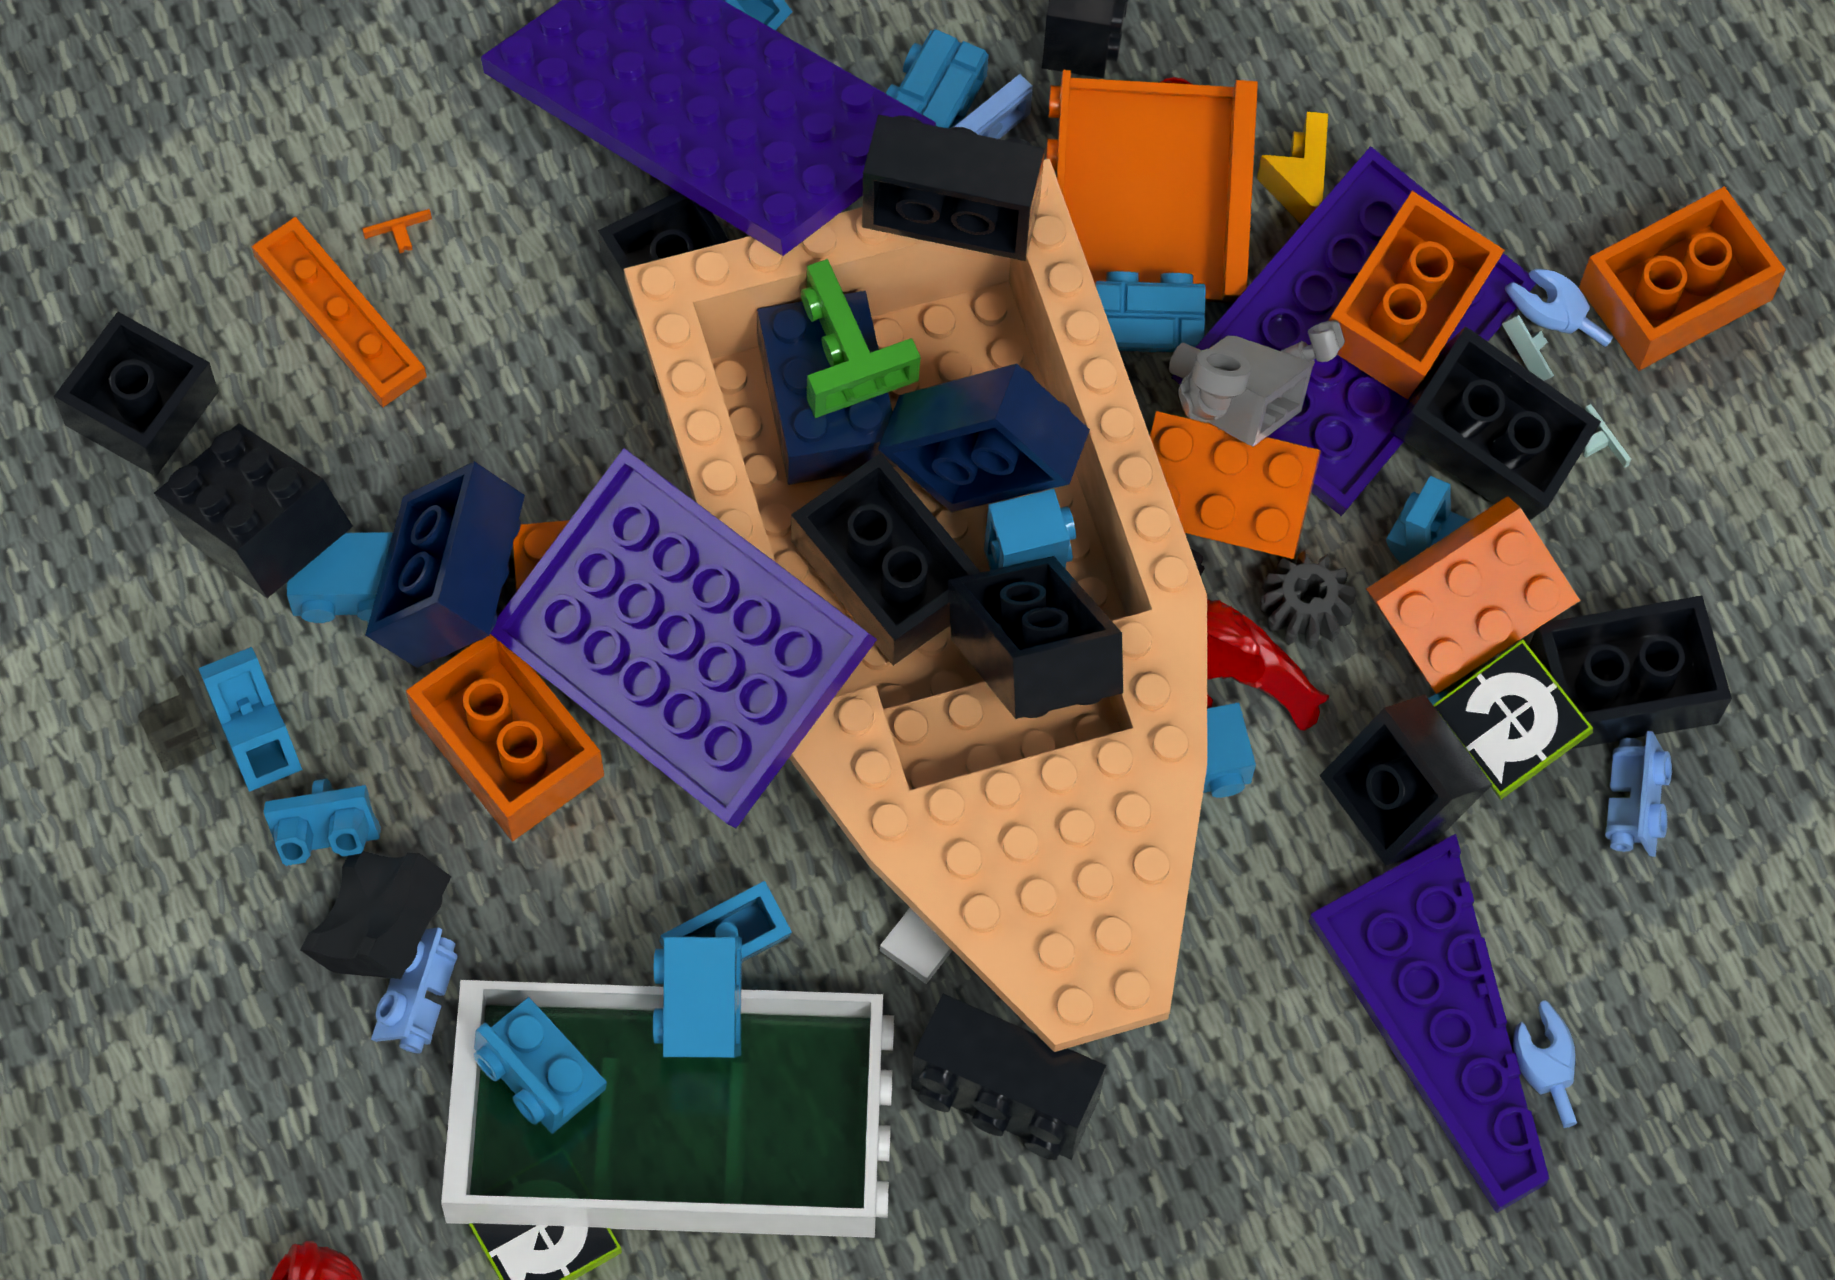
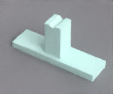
M1519 315L1503 322L1504 329L1528 370L1543 381L1553 377L1554 374L1540 352V349L1548 343L1546 338L1543 337L1542 331L1530 335Z
M1591 404L1586 406L1585 410L1599 419L1601 423L1596 429L1598 432L1591 437L1583 450L1584 457L1587 458L1604 447L1609 446L1624 468L1629 466L1631 458L1594 407Z

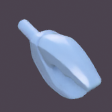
M1534 269L1529 272L1530 278L1546 291L1547 302L1542 301L1537 294L1528 292L1525 288L1514 282L1505 286V291L1516 307L1536 325L1571 334L1579 328L1604 347L1611 342L1613 336L1586 317L1590 305L1578 286L1564 275L1547 269Z
M1543 1000L1540 1002L1538 1009L1545 1026V1036L1549 1039L1551 1046L1546 1049L1537 1048L1532 1043L1525 1024L1521 1021L1514 1030L1513 1048L1523 1077L1540 1095L1551 1092L1563 1128H1568L1577 1124L1565 1090L1574 1082L1575 1046L1571 1033L1563 1019L1549 1002Z

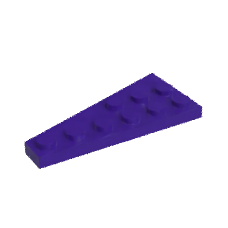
M1454 834L1311 913L1308 922L1495 1212L1498 1213L1545 1186L1550 1178L1532 1112L1528 1110L1519 1078L1521 1071L1516 1053L1512 1052L1506 1030L1507 1020L1485 938L1481 937L1473 908L1474 898L1469 881L1466 882L1460 860L1461 850L1457 835Z

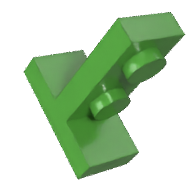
M826 259L807 266L806 288L800 291L801 299L809 319L812 322L819 319L826 334V336L821 338L822 346L831 366L807 375V402L814 417H821L918 382L921 356L913 339L910 338L870 353L829 260Z

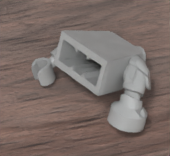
M1332 320L1317 324L1308 330L1311 345L1301 341L1281 351L1237 336H1226L1205 350L1197 349L1184 342L1181 343L1171 357L1169 372L1183 378L1178 392L1185 414L1191 419L1203 423L1209 422L1254 447L1301 412L1310 375L1315 363L1314 359L1318 362H1328L1344 346L1345 340L1339 322Z

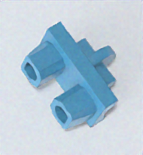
M327 778L313 781L312 794L265 802L264 816L280 859L286 866L306 863L307 859L311 856V850L331 847L334 853L342 857L361 854L366 841L380 839L381 826L373 813L366 785L333 790Z

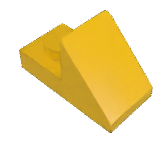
M1307 112L1303 132L1293 131L1290 157L1262 155L1260 158L1257 180L1301 225L1323 201L1328 113Z

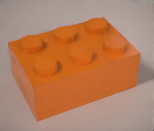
M1724 186L1590 256L1579 288L1635 367L1640 371L1772 301L1786 269Z
M1412 191L1328 320L1339 322L1345 340L1344 346L1338 351L1337 355L1408 400L1426 376L1505 250Z
M1156 411L1150 438L1184 532L1295 559L1321 451L1268 437L1252 447L1212 424Z
M1509 496L1366 588L1418 670L1436 694L1580 601L1521 507Z
M491 634L483 640L474 642L406 690L412 717L512 842L604 777L602 756L599 748L538 673Z

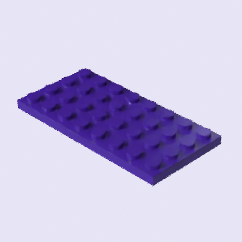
M561 0L481 56L483 71L486 75L782 256L863 196V171L878 114L889 117L910 116L923 124L936 126V122L723 0Z

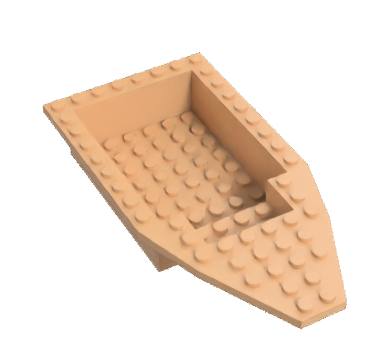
M1050 159L1044 160L1040 204L1026 261L862 228L863 207L839 213L784 256L753 237L748 236L625 268V281L694 501L857 624L858 622L791 542V514L848 475L788 485L757 340V309L801 302L800 291L805 289L807 284V266L828 259L843 294L866 291L879 350L910 338L913 339L921 356L919 381L888 392L892 411L899 395L1017 363L1021 368L1029 371L1035 380L1052 396L1067 405L1071 413L1090 429L1070 484L1052 489L1055 490L1060 508L1065 506L1070 508L1076 529V539L1070 540L1073 560L1066 562V570L1122 632L1123 694L1102 698L1099 702L1091 705L1077 704L1048 711L1047 714L1037 718L1022 717L1015 719L951 640V627L949 626L894 666L874 643L789 759L869 867L1054 1052L1167 1020L1171 1008L1207 771V593ZM898 466L893 467L979 571H990L984 552L989 504L950 512Z

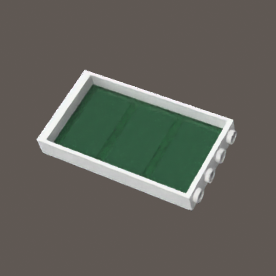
M460 980L441 1200L446 1223L875 1238V1218L888 1217L889 1182L877 1181V1161H889L891 1125H879V1105L891 1106L892 1070H881V1050L893 1051L894 1015H882L883 994L741 989V1056L735 1058L663 1057V1044H655L653 1039V1016L655 1008H663L664 987ZM528 997L531 998L607 1081L604 1092L553 1134L540 1121L536 1125L529 1122L521 1114L513 1101V1096L516 1094L501 1078L497 1081L491 1080L482 1071L474 1058V1053L476 1052L474 1049L476 1029L484 1023L492 1027Z

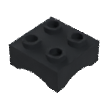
M363 850L361 854L349 855L342 866L341 888L333 909L316 929L308 933L300 951L334 973L401 979L405 970L413 963L417 955V946L431 918L435 916L441 907L442 895L451 876L420 853L407 852L403 857H385Z

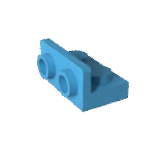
M530 997L525 999L492 1027L484 1023L475 1031L474 1049L476 1052L474 1053V1058L479 1067L491 1080L497 1081L501 1078L516 1094L513 1096V1101L521 1114L534 1125L540 1121L551 1134L606 1090L607 1081Z

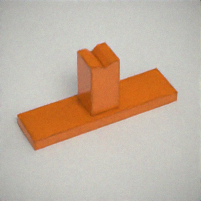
M430 209L362 228L363 235L366 239L392 231L399 253H403L405 250H413L406 227L431 220L432 216Z

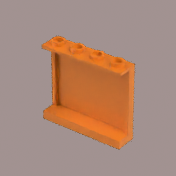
M1063 70L1061 86L1050 85L1049 118H1059L1058 139H1047L1046 159H1050L1054 172H1056V178L1094 283L1096 281H1106V272L1114 271L1139 273L1138 282L1160 283V274L1187 273L1193 274V284H1205V302L1234 303L1246 290L1258 81L1236 80L1234 87L1071 78V70Z

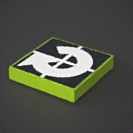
M1521 640L1433 705L1493 784L1491 788L1500 800L1594 733L1590 723L1524 640Z
M565 1149L481 1194V1196L593 1199ZM468 1224L499 1280H575L622 1253V1249L610 1228Z

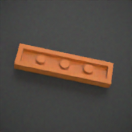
M296 216L251 246L254 257L382 407H385L427 377L424 365Z

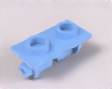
M1647 731L1646 746H1642V742L1638 739L1624 738L1620 740L1619 747L1613 750L1610 788L1613 792L1631 793L1630 798H1609L1605 836L1611 840L1610 848L1613 850L1631 851L1633 850L1634 843H1642L1648 855L1656 857L1657 838H1664L1667 832V811L1665 805L1660 804L1662 785H1669L1671 781L1672 763L1670 753L1662 749L1653 731Z
M441 928L426 929L417 946V955L413 963L405 970L401 979H390L387 991L379 1001L376 1009L377 1022L371 1040L378 1042L401 1039L399 1047L412 1053H421L424 1044L428 1045L431 1043L441 1005L425 998L426 991H429L435 995H445L458 958L457 954L453 952L456 944L447 938L441 937Z

